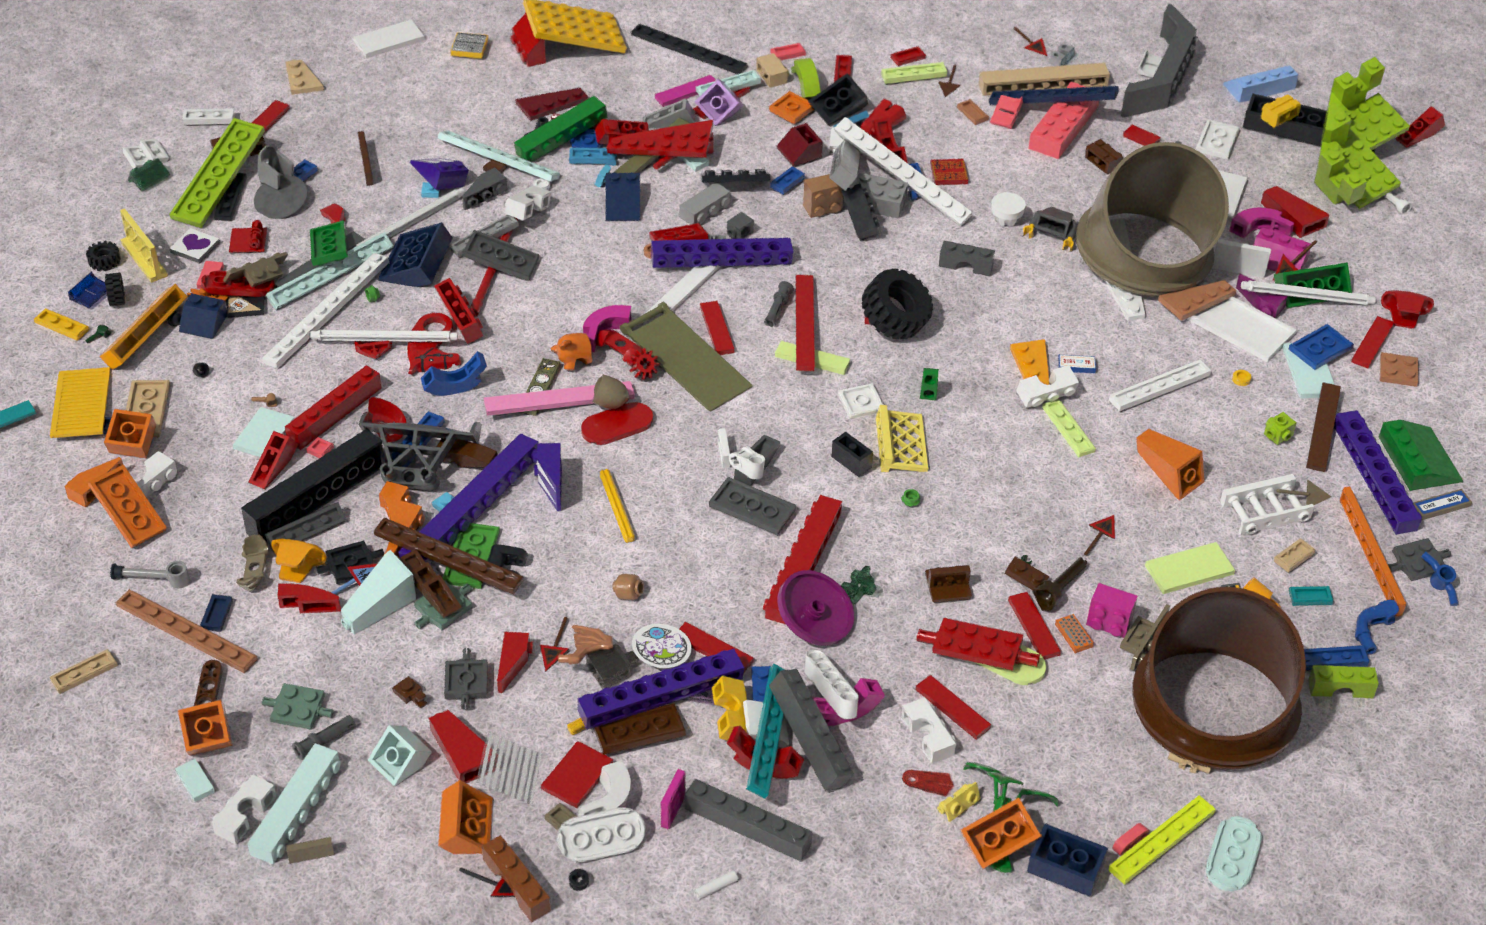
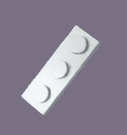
M234 108L184 109L182 122L183 125L230 124L235 116Z

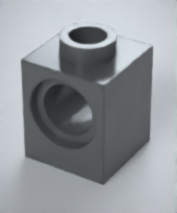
M743 212L727 221V234L731 238L744 239L754 232V219Z

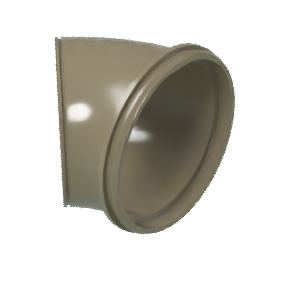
M1158 142L1136 149L1122 159L1112 170L1100 188L1092 207L1079 220L1076 240L1082 259L1094 273L1105 281L1136 294L1159 296L1197 287L1204 281L1212 269L1214 263L1213 247L1220 239L1227 223L1229 199L1225 182L1215 165L1205 155L1192 147L1173 142ZM1116 214H1138L1166 222L1189 236L1198 246L1201 253L1188 261L1177 264H1156L1143 260L1131 253L1118 240L1111 227L1109 216Z

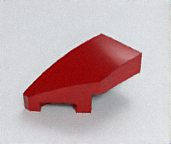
M336 203L320 209L321 215L330 219L331 224L343 220L345 222L346 220L343 208Z

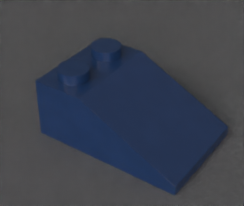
M606 173V221H640V173Z

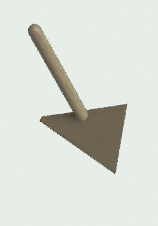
M1307 480V492L1284 489L1276 490L1278 493L1307 496L1306 505H1316L1332 497L1309 480Z

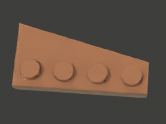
M1223 280L1159 295L1158 301L1178 319L1183 321L1235 296L1236 289Z

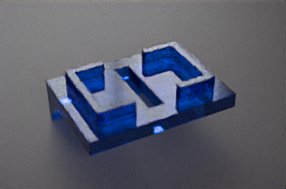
M91 271L68 291L69 300L90 308L106 294V284Z

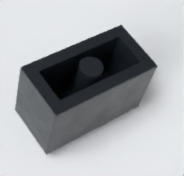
M844 432L832 441L831 457L859 477L872 468L873 451L849 433Z

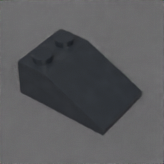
M846 73L810 99L808 103L824 122L830 125L859 112L868 105L867 95Z

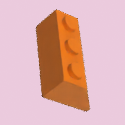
M461 780L443 790L438 846L452 854H483L482 845L491 839L493 797Z
M1020 798L961 829L962 837L982 869L1041 838Z

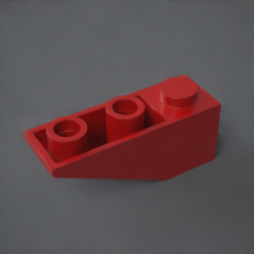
M1430 106L1410 124L1408 131L1397 136L1395 140L1408 148L1435 135L1445 126L1443 114Z
M602 119L595 128L597 144H608L609 137L648 131L649 127L648 122Z

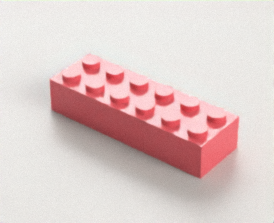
M1070 82L1066 88H1079L1085 86H1082L1078 83ZM1099 100L1055 102L1031 132L1028 149L1059 159L1098 108Z

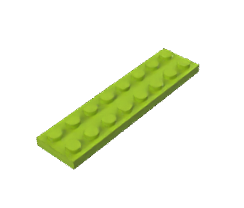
M233 118L170 212V219L202 228L264 134V127Z

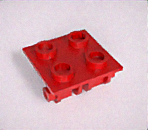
M255 220L252 222V228H232L229 252H264L267 227H263L260 220Z

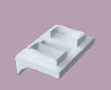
M1146 49L1137 74L1153 77L1163 57L1152 55Z

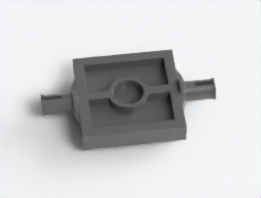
M1425 538L1395 546L1392 553L1396 557L1397 562L1388 564L1391 572L1402 570L1410 581L1430 577L1434 573L1433 568L1421 558L1425 552H1428L1440 565H1444L1445 563L1442 558L1450 557L1451 551L1449 549L1437 551L1430 539Z
M466 648L462 650V659L445 661V699H461V708L464 710L465 703L466 710L470 708L471 698H487V659H472L470 648H467V655Z

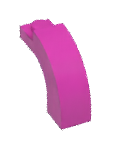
M1261 207L1250 208L1239 212L1232 219L1229 232L1245 238L1250 232L1263 227L1291 236L1294 223L1281 217L1282 212Z
M606 306L596 310L587 317L583 324V333H586L590 340L591 352L596 350L599 331L620 329V325L623 323L631 322V306Z
M861 678L853 687L858 694L857 716L853 719L841 718L825 698L813 697L827 725L835 726L857 720L873 710L885 697L878 680Z

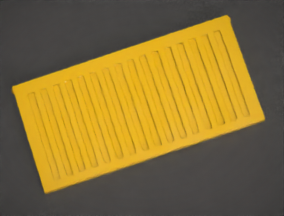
M110 367L59 371L50 438L103 434Z

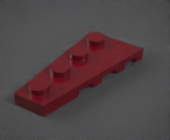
M579 87L515 99V103L526 117L533 121L579 105L588 99V95Z

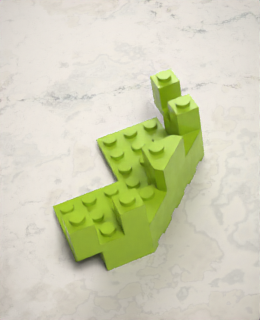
M1376 57L1361 64L1358 77L1353 78L1347 71L1336 77L1333 81L1314 183L1335 205L1345 201L1348 205L1354 203L1357 208L1361 209L1401 185L1399 179L1372 151L1408 131L1410 127L1379 93L1366 99L1367 92L1381 84L1385 67Z

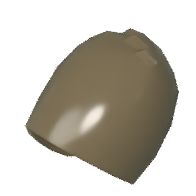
M603 374L595 383L593 403L608 409H617L629 400L628 390L621 381Z

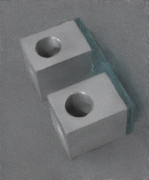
M1062 43L1058 50L1050 55L1049 64L1065 66L1074 57L1075 48Z

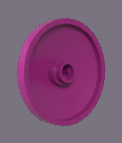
M803 570L792 574L780 587L778 592V608L781 617L788 628L802 640L814 645L830 646L840 642L850 632L854 623V609L851 600L845 590L831 577L817 571Z

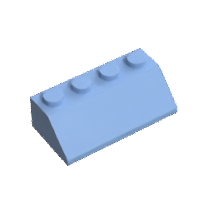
M1289 65L1224 82L1223 85L1241 103L1249 101L1252 93L1270 96L1294 90L1299 74Z

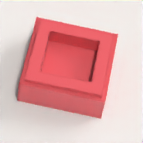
M317 437L307 448V453L321 458L334 448V444Z

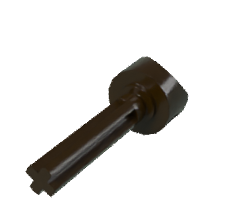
M1079 557L1053 582L1042 581L1032 590L1042 611H1051L1062 600L1061 590L1086 568L1087 560Z

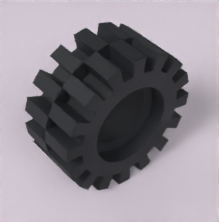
M98 241V244L93 243L92 247L89 246L88 250H86L88 264L93 270L96 268L97 271H101V269L106 271L107 268L112 270V266L117 267V264L120 263L121 257L118 246L111 241L108 243L107 241H103V243Z
M121 273L105 274V287L109 305H125V292Z

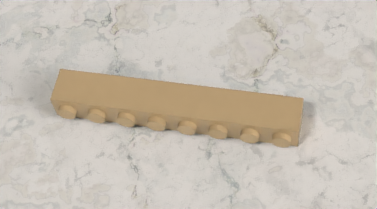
M1105 63L980 72L979 87L983 96L992 95L993 91L1066 88L1070 82L1078 83L1085 87L1108 86L1110 73Z

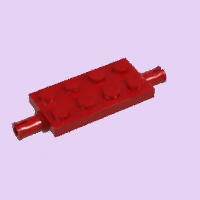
M943 618L937 632L919 628L916 638L917 642L934 644L932 653L1013 670L1015 664L1019 665V663L1038 667L1040 654L1022 651L1023 634Z

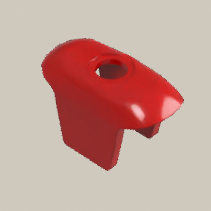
M1390 290L1382 295L1381 304L1384 308L1390 310L1394 326L1415 329L1418 317L1426 315L1432 310L1434 300L1423 294Z

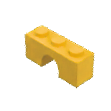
M721 676L712 687L714 705L722 706L726 709L717 721L719 738L728 740L733 727L740 725L747 732L743 702L747 700V692L744 681Z

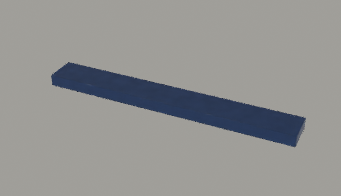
M1101 86L993 91L989 98V104L997 105L1001 95L1016 99L1022 97L1023 104L1115 100L1119 93V87Z

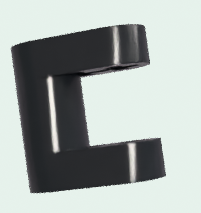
M496 544L491 547L487 561L504 568L505 564L524 566L528 553L519 547ZM507 569V570L512 571V572H514V573H516V574H519L517 571Z

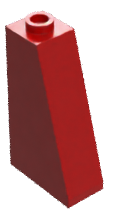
M1278 186L1263 191L1261 204L1265 208L1282 212L1281 217L1294 223L1292 232L1299 238L1327 227L1330 216L1327 212Z
M449 710L429 717L430 730L458 781L461 780L469 783L480 778L487 744ZM491 747L489 751L484 776L488 775L490 761L493 752V749ZM497 753L495 755L492 773L496 770V765L499 756Z

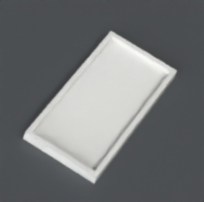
M1231 297L1187 318L1189 321L1266 362L1282 348L1283 343H1287L1296 334V329L1235 297Z

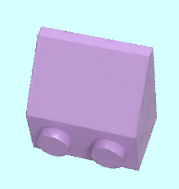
M719 79L695 101L710 120H713L715 126L735 115L744 106L742 101L724 81Z

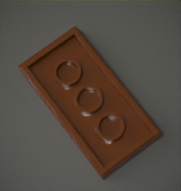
M675 704L650 709L593 728L603 755L686 736V729Z

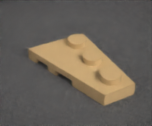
M302 59L285 62L291 95L324 90V86Z

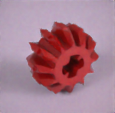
M643 348L641 352L635 350V355H630V359L633 361L628 362V365L633 366V368L629 371L630 373L636 371L634 374L635 378L641 376V380H645L646 376L652 378V373L658 372L654 367L659 366L660 363L654 362L658 356L651 357L653 354L652 350L647 353L646 348ZM644 360L647 366L643 367V365H640V362Z

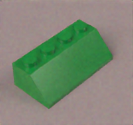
M1348 262L1274 274L1275 284L1352 293ZM1288 296L1285 306L1289 308L1326 302L1328 300Z

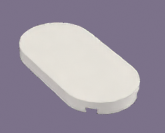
M626 807L570 818L562 824L557 834V845L560 852L566 858L575 862H585L627 853L636 849L645 836V823L636 811Z

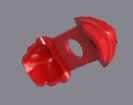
M607 329L601 330L598 333L597 346L602 347L605 344L624 355L622 360L627 362V364L633 361L630 359V355H635V350L640 352L642 350L641 346L617 331ZM618 341H623L626 343V345L619 347L616 345V343Z

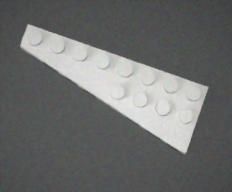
M1111 220V227L1118 240L1131 252L1125 220ZM1105 281L1128 322L1145 318L1141 294L1126 291Z

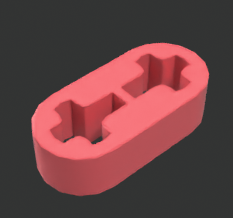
M1138 823L1119 837L1112 849L1122 856L1149 835L1150 830L1142 823Z

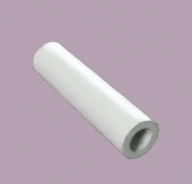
M732 870L694 889V893L698 899H701L738 881V876Z

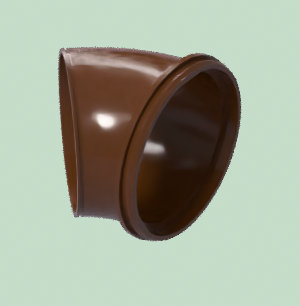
M1215 587L1186 597L1176 604L1160 622L1153 637L1150 651L1143 657L1135 671L1132 695L1135 710L1142 725L1151 737L1166 750L1197 765L1215 769L1234 770L1258 766L1273 759L1292 742L1301 723L1302 705L1299 695L1303 687L1306 669L1305 652L1301 637L1287 614L1274 602L1256 592L1237 587ZM1207 652L1230 656L1251 665L1263 673L1282 694L1286 702V709L1267 726L1248 734L1221 736L1206 733L1190 726L1170 709L1158 689L1154 668L1163 660L1176 655Z

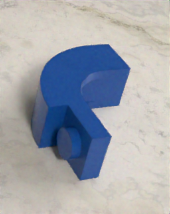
M477 351L463 367L454 371H443L431 366L421 377L424 391L437 396H447L473 389L481 382L480 373L487 367L483 353Z

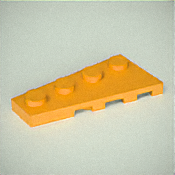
M1045 339L1010 344V350L1023 379L1037 375L1040 382L1050 385Z

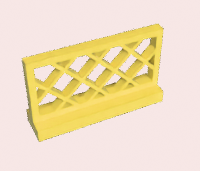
M121 209L120 213L126 235L125 238L120 239L123 247L151 283L167 277V271L158 261L155 246L126 209Z
M880 405L875 418L881 472H889L890 468L927 472L928 461L922 414L890 411L887 409V405ZM890 417L897 418L899 422L895 423ZM908 420H917L918 423L913 425ZM902 424H904V425H906L909 429H908L907 431H905V430H904L903 428H901L900 426H901ZM896 430L901 435L897 437L892 433V431ZM915 432L919 437L915 439L910 433ZM905 437V438H907L911 443H909V444L907 445V444H906L905 442H903L901 439H903V438ZM897 443L902 449L898 450L893 445ZM915 445L918 448H920L921 451L917 453L911 447ZM907 451L912 457L908 458L903 453ZM896 457H899V458L902 459L904 462H903V463L895 462L894 459H895ZM917 459L920 462H922L923 465H917L913 461Z

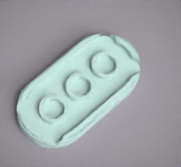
M1234 816L1226 821L1223 820L1218 826L1206 864V874L1213 885L1219 889L1237 891L1249 883L1262 840L1260 830L1258 831L1256 825L1251 820L1245 817Z

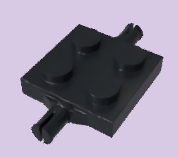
M364 540L325 551L328 564L316 566L318 575L330 572L334 576L336 584L348 582L353 579V576L347 567L373 564V559L383 557L384 551L381 548L371 552Z

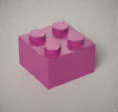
M1098 583L1091 599L1086 625L1095 630H1102L1113 636L1124 638L1132 623L1138 596Z

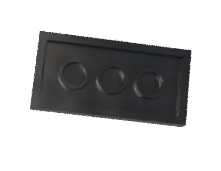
M739 169L738 173H732L731 170H721V173H715L714 170H704V173H701V181H770V173L766 172L765 169H755V172H749L748 169Z

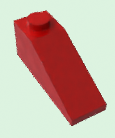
M273 431L248 483L265 490L290 462L298 443L286 435Z
M504 632L497 677L498 693L504 692L528 662L529 654H533V641H530L529 633Z

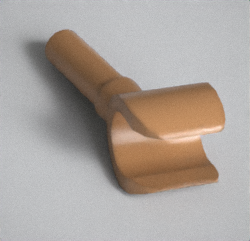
M274 393L267 394V397L251 398L255 402H266L268 407L277 406V399H275Z

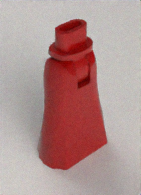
M884 98L871 115L864 120L860 128L875 138L873 120L890 117L891 126L893 127L906 119V113L903 107L897 104L892 106V102Z

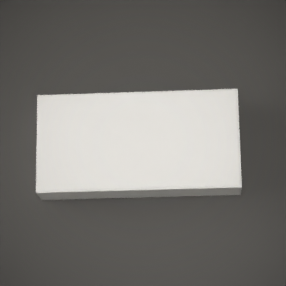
M721 428L718 430V447L722 468H730V451L726 430Z

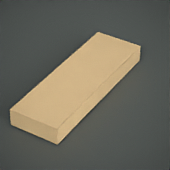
M106 649L50 676V680L57 692L61 694L118 665L110 651Z

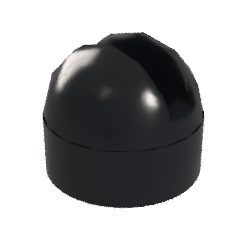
M174 311L168 317L169 325L179 326L182 315Z
M198 362L193 366L192 371L197 377H206L209 373V366L206 363Z

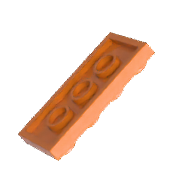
M124 464L89 481L88 486L131 548L166 531V525Z

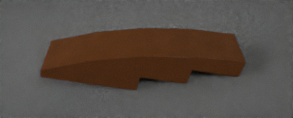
M417 549L399 558L413 574L416 587L443 618L462 608L441 575L437 576L428 562L425 563Z

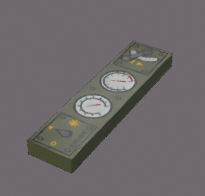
M542 358L526 393L549 390L560 368V361ZM539 410L524 411L520 413L536 416Z

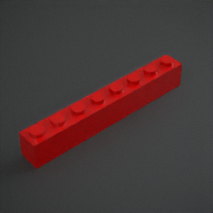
M820 495L817 502H813L811 514L806 516L804 522L805 527L800 529L798 541L793 543L791 555L786 557L784 569L778 573V582L776 585H772L770 598H766L764 602L765 619L785 624L778 608V592L780 587L788 577L796 572L815 570L841 515L842 501Z

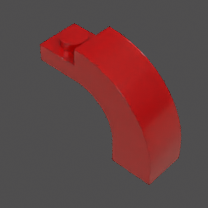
M890 117L873 120L874 139L908 163L905 147H898L895 142Z
M739 725L733 727L727 744L736 753L734 760L750 770L755 740ZM792 746L777 749L773 778L788 779L798 776L804 759Z

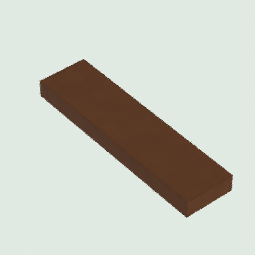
M359 131L358 140L366 185L371 186L373 185V177L365 133Z

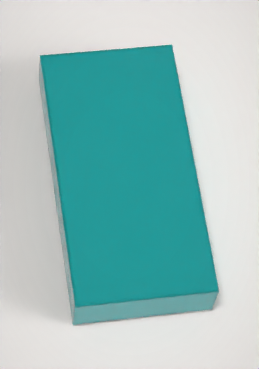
M1329 586L1289 587L1293 606L1333 605L1334 601Z

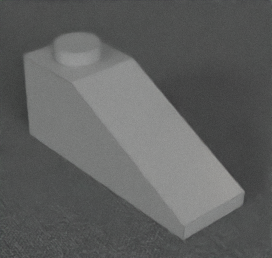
M683 99L643 116V122H648V127L653 129L669 127L678 118L689 123H695V111L687 99Z

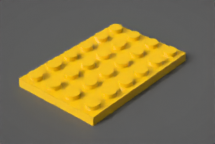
M523 1L535 38L625 53L627 49L614 15L610 12H599L595 9L588 10L579 6L572 7L566 4L552 3L551 1Z

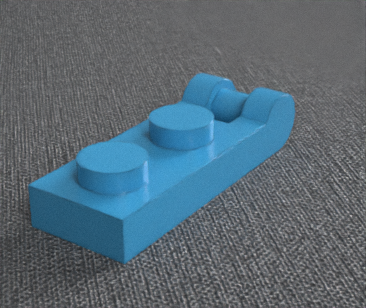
M570 148L569 163L615 166L617 154L607 153V148Z

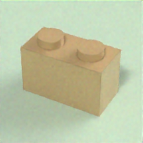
M774 53L757 57L756 70L769 88L787 83V77H789L788 69L783 66L781 60Z

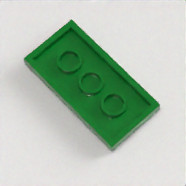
M344 220L310 229L311 261L313 266H323L328 262L342 261L348 257Z

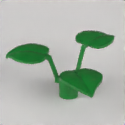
M966 762L963 770L969 768L984 769L988 772V776L994 778L993 804L995 805L993 811L1012 801L1011 798L1006 797L1008 783H1016L1022 786L1024 784L1013 777L1001 775V771L980 763ZM998 783H999L1000 785L1004 784V785H1003L1002 796L999 795V798H998ZM1022 788L1016 799H1021L1023 795H1041L1051 800L1056 806L1059 803L1055 796L1034 789Z

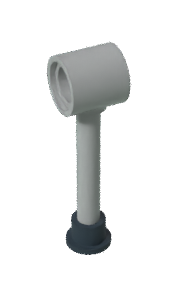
M182 561L171 562L166 567V570L125 568L124 566H117L116 563H113L110 569L111 579L114 580L124 576L167 578L170 585L177 589L184 588L190 583L186 564Z

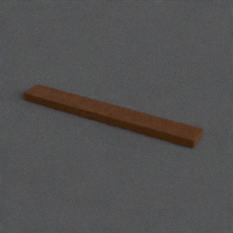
M385 517L374 529V535L410 551L417 549L421 556L512 595L515 594L524 581V577Z

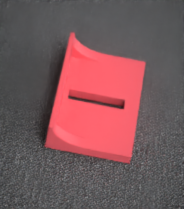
M1001 95L990 123L1012 129L1023 104V98L1016 99ZM1000 110H1004V111L1011 112V113H1014V114L1006 113V112H1003V111H1000Z

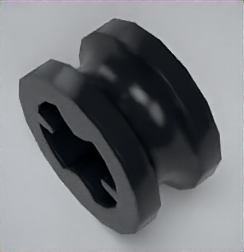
M575 869L570 872L569 885L573 890L582 891L588 887L589 875L584 869ZM578 877H582L580 883L576 882Z

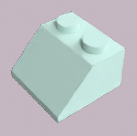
M389 725L368 761L390 783L397 786L421 769L432 751L406 726Z

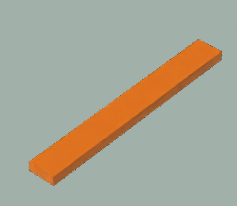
M1344 487L1340 497L1341 505L1386 600H1394L1399 607L1398 613L1394 616H1402L1406 602L1351 487Z

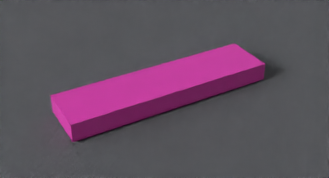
M708 75L656 93L655 99L662 107H665L683 99L699 95L696 92L697 86L716 80L712 75Z

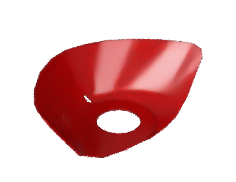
M377 397L369 399L368 412L373 414L372 423H406L405 415L393 403ZM386 433L388 442L398 441L403 436Z

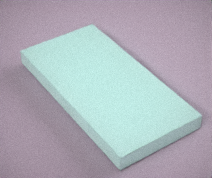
M1283 343L1282 349L1300 399L1319 398L1322 382L1334 384L1327 363L1314 370L1288 350L1289 345L1292 343Z

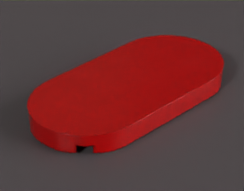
M212 271L210 275L206 276L205 274L201 278L202 289L215 295L262 297L274 290V280L251 287L246 277L225 283L223 279L227 271Z
M626 403L617 409H608L587 417L582 422L581 434L589 443L606 445L649 429L653 422V412L650 407L643 403Z

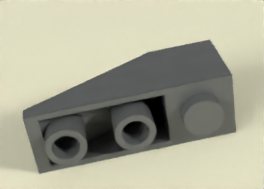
M496 168L480 174L462 196L463 209L467 210L507 191V178Z

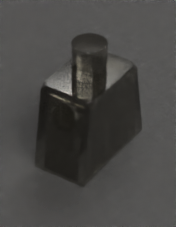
M616 644L610 650H598L586 655V666L602 690L607 687H614L631 677V664L638 662V657L633 650L624 654L619 645Z

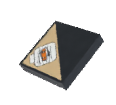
M227 295L228 318L264 315V296Z

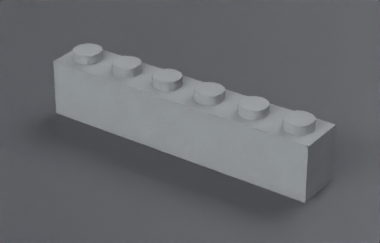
M845 139L834 151L829 178L846 191L848 187L852 188L857 182L860 151Z

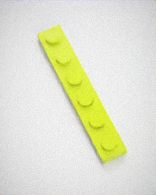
M1198 795L1110 864L1108 871L1125 885L1211 817L1215 812V808Z

